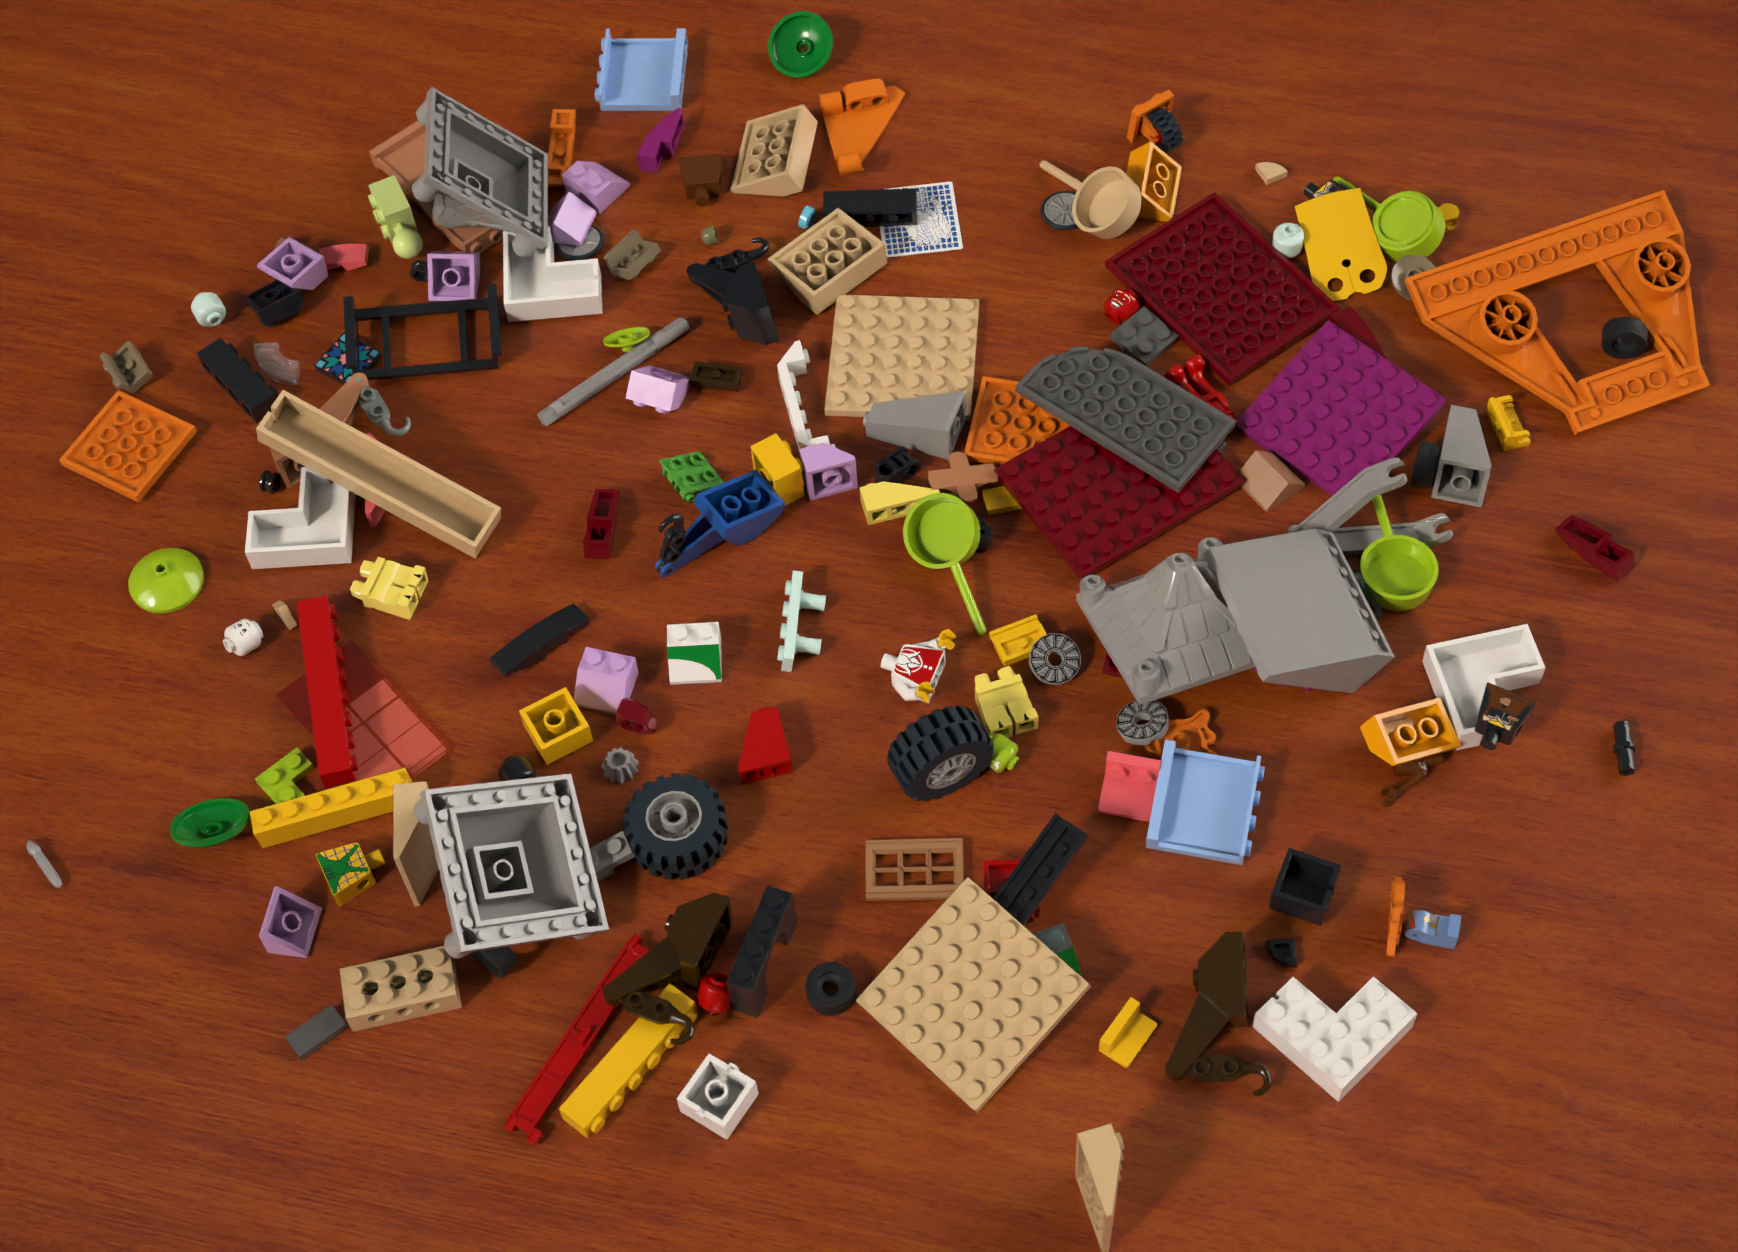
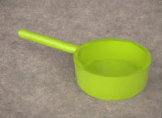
M1337 176L1333 179L1350 189H1356L1341 177ZM1403 191L1390 196L1379 204L1362 192L1365 205L1375 212L1372 226L1383 256L1388 260L1396 263L1407 255H1420L1426 258L1439 246L1445 233V219L1441 210L1426 195L1416 191Z
M947 493L927 495L912 506L905 518L903 539L906 549L915 561L925 567L951 569L974 627L979 635H984L987 631L960 566L972 557L980 541L978 518L967 504L954 495Z
M1381 494L1377 495L1372 501L1383 537L1373 541L1362 554L1360 562L1361 586L1365 595L1379 607L1392 611L1410 610L1421 605L1430 595L1438 577V562L1431 549L1421 541L1405 535H1393Z

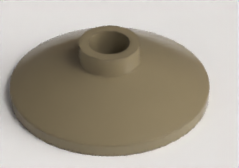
M1404 256L1396 262L1392 269V284L1402 297L1412 300L1404 280L1407 277L1436 267L1423 256Z

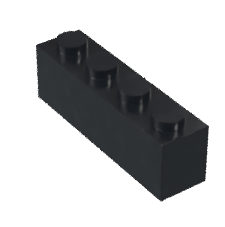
M916 188L823 191V218L839 208L862 227L917 225Z
M219 338L197 353L201 365L206 372L256 424L264 418L268 411L271 412V406L279 396L272 385L267 386L265 384L264 378L258 371L253 372L251 370L249 362L245 357L240 358L238 356V352L231 343L226 344Z

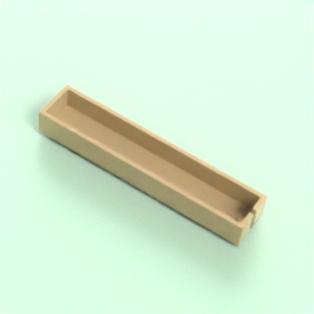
M285 390L281 391L271 406V412L268 411L256 428L259 442L475 559L501 519V507Z

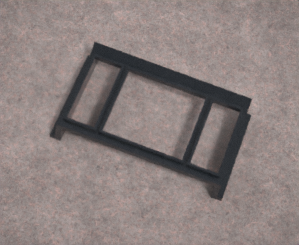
M487 285L488 298L356 309L353 296L343 297L346 369H352L353 375L355 373H364L368 380L499 369L498 356H502L497 285ZM489 310L492 359L468 361L465 312ZM458 313L461 362L391 367L390 318ZM382 319L384 368L360 370L358 321Z

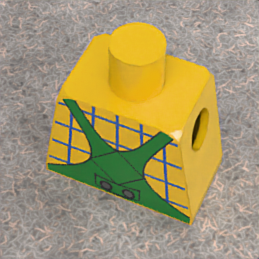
M352 843L315 854L339 907L374 886L376 881L371 870L385 864L379 849L364 855L359 843Z

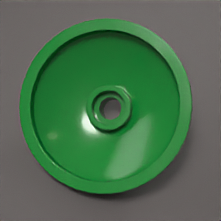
M798 11L783 17L774 26L768 41V53L771 62L777 70L791 78H806L816 74L827 64L833 50V35L830 27L820 16L807 11ZM805 46H808V50L806 52H802V49Z
M217 798L202 801L187 807L173 818L169 825L170 835L175 842L186 847H216L235 838L245 829L250 821V811L244 802L237 799Z

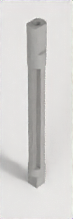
M679 317L548 405V407L537 414L541 423L548 426L667 346L671 341L690 329L688 322L684 318Z

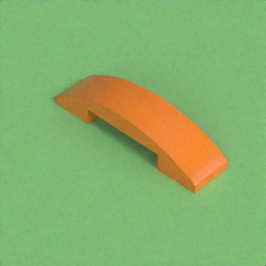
M553 109L550 124L551 139L548 151V187H564L562 174L571 167L576 125L575 110Z

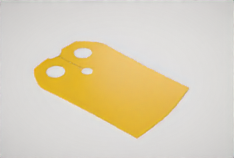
M1360 188L1325 194L1295 206L1299 225L1304 232V245L1311 279L1318 288L1333 301L1348 299L1354 291L1366 294L1381 288L1387 273V264L1375 235ZM1345 259L1351 262L1348 268L1342 265V261ZM1365 269H1370L1375 273V279L1370 283H1364L1360 279V273ZM1332 278H1339L1343 282V287L1338 292L1330 291L1327 285L1328 281Z

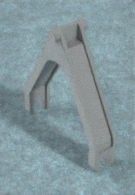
M1391 458L1363 469L1302 523L1290 526L1288 532L1292 533L1314 528L1332 531L1345 557L1361 556L1373 541L1383 537L1380 525L1339 527L1375 496L1403 486L1407 482V476L1404 473L1392 478L1388 477V474L1393 468L1402 466L1404 463L1399 458ZM1444 513L1412 523L1390 524L1393 535H1405L1415 538L1429 548L1444 543L1453 536L1451 529L1440 534L1435 533L1436 528L1440 524L1451 521Z

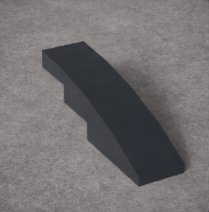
M573 603L551 614L511 640L490 657V662L507 677L545 659L547 651L566 643L568 635L588 626L590 618Z

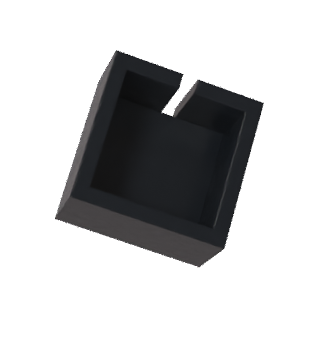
M1288 848L1271 893L1269 908L1322 927L1339 880L1342 865Z

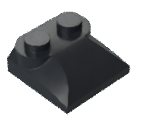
M278 279L243 297L246 304L258 316L260 323L268 327L278 325L281 320L288 316L299 314L304 306L300 290L292 288Z

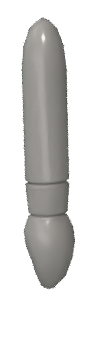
M28 840L26 844L28 853L34 857L51 884L56 888H61L62 880L42 853L40 846Z

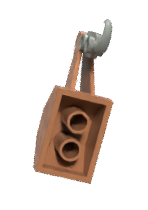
M364 373L352 375L320 408L323 412L351 426L361 406L369 421L391 437H400L406 434L411 427L410 418L406 417V423L402 428H392L388 407L379 392L374 388H369V382ZM271 448L270 452L287 489L299 484L301 480V467L305 466Z

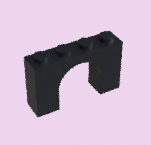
M767 885L726 981L733 1010L759 1017L768 995L766 971L775 942L788 945L798 922L793 893Z

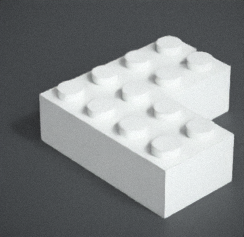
M550 226L548 227L547 245L543 249L537 248L530 257H521L514 252L512 240L517 235L510 230L508 232L503 231L504 307L508 322L603 313L602 280L598 259L554 263V243Z
M301 467L298 508L248 512L245 555L251 568L264 569L351 563L356 494L335 482L330 484L329 479L307 467Z
M1528 624L1426 645L1422 660L1436 698L1440 697L1461 744L1459 748H1456V751L1480 745L1483 735L1475 731V726L1487 682L1509 691L1540 684L1545 671V665Z
M1374 976L1337 1013L1330 1009L1296 978L1292 977L1276 993L1275 999L1272 997L1255 1013L1253 1028L1339 1102L1413 1027L1417 1013Z

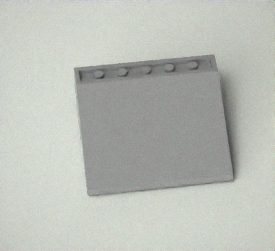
M1316 528L1214 546L1203 553L1208 563V568L1213 573L1218 584V589L1225 599L1228 611L1232 614L1237 630L1245 642L1247 652L1251 656L1257 668V673L1263 682L1354 693L1395 657L1332 531Z

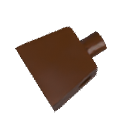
M722 154L678 157L687 199L696 200L698 206L704 207L709 204V199L720 196L724 176Z

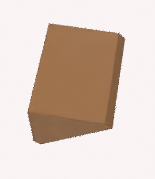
M1256 450L1238 472L1245 480L1242 488L1266 513L1305 488V484L1273 452Z

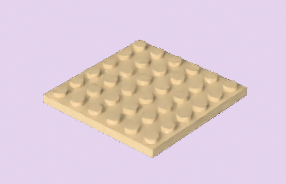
M840 295L837 297L825 401V416L864 417L866 412H870L874 403L963 392L965 393L966 421H971L979 299Z
M967 877L855 1001L978 1113L1091 986Z

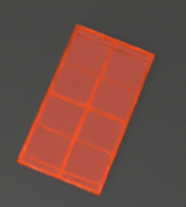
M352 640L341 647L344 661L339 663L340 668H344L347 681L342 683L343 690L347 689L350 704L345 706L346 711H350L353 726L348 728L349 733L354 735L356 748L352 749V756L356 755L359 771H355L356 781L406 768L411 780H413L452 750ZM305 673L277 693L276 696L314 738Z

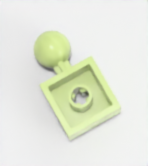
M395 175L369 184L371 194L368 195V199L372 208H376L372 212L377 224L383 225L380 228L385 240L389 238L395 253L404 259H412L418 256L422 250L423 241L418 234L411 207Z

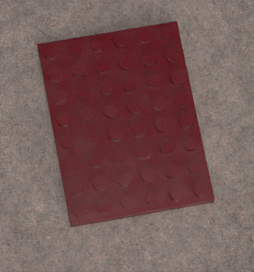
M1215 192L1105 261V267L1127 288L1134 291L1138 299L1164 324L1179 335V338L1196 355H1201L1205 364L1228 386L1326 323L1327 320L1329 321V314L1340 310V307Z
M1071 426L994 469V472L998 475V480L1080 580L1088 575L1095 574L1243 487L1245 483L1241 475L1216 448L1178 493Z

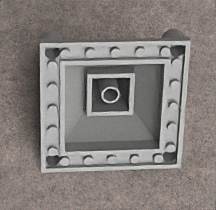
M431 87L427 92L426 100L416 110L418 121L423 126H426L424 172L412 185L414 197L421 202H430L435 197L432 215L434 221L440 226L467 228L481 225L505 232L510 230L517 235L512 240L513 250L521 257H530L537 248L543 249L547 245L548 154Z
M1210 537L1201 540L1198 544V557L1192 559L1186 553H1176L1164 559L1147 574L1111 584L1106 587L1105 580L1098 575H1088L1080 581V593L1076 594V602L1139 705L1256 667L1247 652L1245 642L1237 630V625L1232 614L1228 611L1225 599L1218 589V584L1213 573L1209 570L1208 563L1203 554L1210 547L1223 545L1216 538Z
M571 774L426 789L420 793L421 799L415 803L414 815L420 823L430 827L432 843L435 849L438 869L440 870V878L453 930L446 936L444 941L445 950L451 957L460 959L473 951L566 937L584 940L593 934L609 930Z

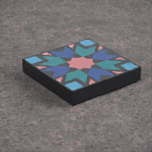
M345 333L338 338L314 365L316 371L342 385L353 375L352 369H346ZM359 341L360 370H371L380 361L382 354L380 351Z

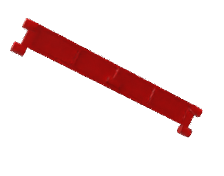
M633 934L507 1118L503 1126L506 1131L513 1133L515 1128H518L529 1135L526 1141L536 1147L544 1135L540 1130L536 1129L618 1007L606 1004L603 988L650 951L640 945L643 941L640 936Z

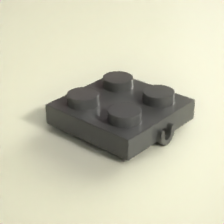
M1145 306L1110 335V339L1122 349L1123 354L1137 360L1146 367L1174 345L1179 338V335Z

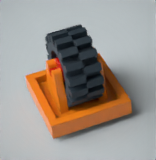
M1169 89L1163 93L1155 94L1151 100L1143 104L1140 103L1132 109L1127 139L1132 144L1146 137L1148 141L1150 140L1164 153L1182 144L1183 138L1181 136L1183 134L1179 131L1181 127L1177 125V119L1173 118L1171 113L1174 94Z

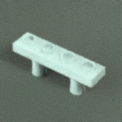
M793 570L791 580H786L785 595H789V602L784 601L782 616L787 617L786 623L781 624L780 638L784 639V645H779L777 660L782 661L781 671H792L794 654L797 652L820 654L822 639L807 638L797 634L798 615L801 608L824 611L826 595L804 593L801 590L803 572Z

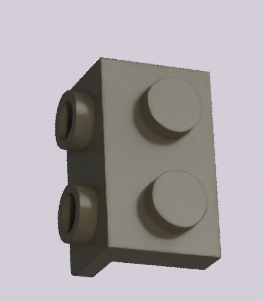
M633 229L603 259L613 276L631 280L639 274L640 270L655 259V256L661 252V249L657 243L642 240L639 232Z
M127 341L112 356L104 352L99 355L104 363L102 365L103 368L112 376L113 385L120 391L126 390L134 394L153 376L136 346L130 341Z

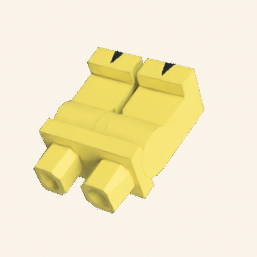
M378 557L376 562L363 561L360 567V574L362 577H366L367 580L366 582L353 581L350 591L352 596L363 601L364 607H373L374 609L410 620L419 602L418 598H421L429 580L425 567L415 565L412 568Z
M1007 666L997 671L999 678L997 681L991 682L988 674L985 673L975 676V701L989 736L1001 733L1009 738L1013 736V730L1015 735L1038 729V714L1029 700L1020 674L1015 675L1012 668Z

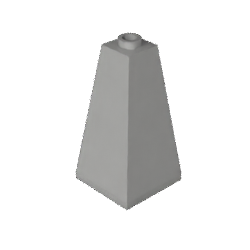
M955 392L874 403L870 412H866L863 419L866 437L949 460V455L953 452L966 423L965 393Z
M1451 405L1431 498L1482 508L1492 465L1476 409Z

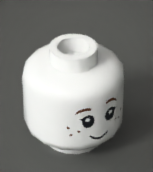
M244 618L225 629L223 644L228 652L244 656L260 647L263 632L255 621Z

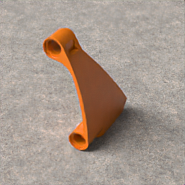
M870 79L847 84L842 89V92L835 91L819 94L826 130L840 175L864 171L861 165L862 161L890 122L904 98L905 92L894 85L885 87L881 79Z

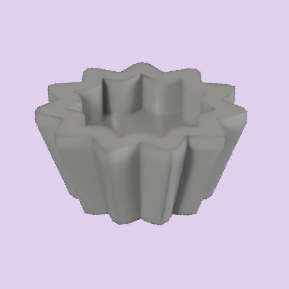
M622 747L618 750L614 748L612 752L607 753L601 766L604 769L603 776L610 777L611 783L618 781L620 784H623L625 780L631 781L633 779L632 775L638 773L636 766L639 764V761L634 758V753L629 750H624Z

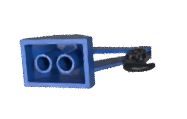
M757 470L698 493L694 505L702 514L686 531L684 529V517L681 514H672L660 524L659 532H663L671 523H673V526L669 527L664 533L665 538L659 550L660 559L656 562L655 569L665 578L724 540L740 546L758 538L783 513L786 503Z

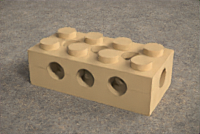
M444 946L340 969L345 1016L353 1032L462 1008L455 958L446 952Z

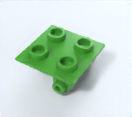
M700 451L659 460L663 466V475L668 478L674 489L680 492L679 494L684 502L693 503L697 492L708 490L724 483Z

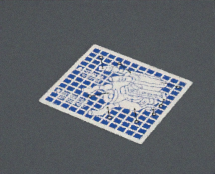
M951 181L889 188H916L918 220L917 225L880 226L881 240L885 244L887 258L963 249L953 183Z

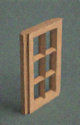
M963 838L866 840V901L948 899L964 882ZM926 853V867H903V854ZM931 853H953L954 866L932 867ZM876 854H897V867L876 868ZM932 871H954V884L932 885ZM898 872V886H876V873ZM903 872H926V885H904Z

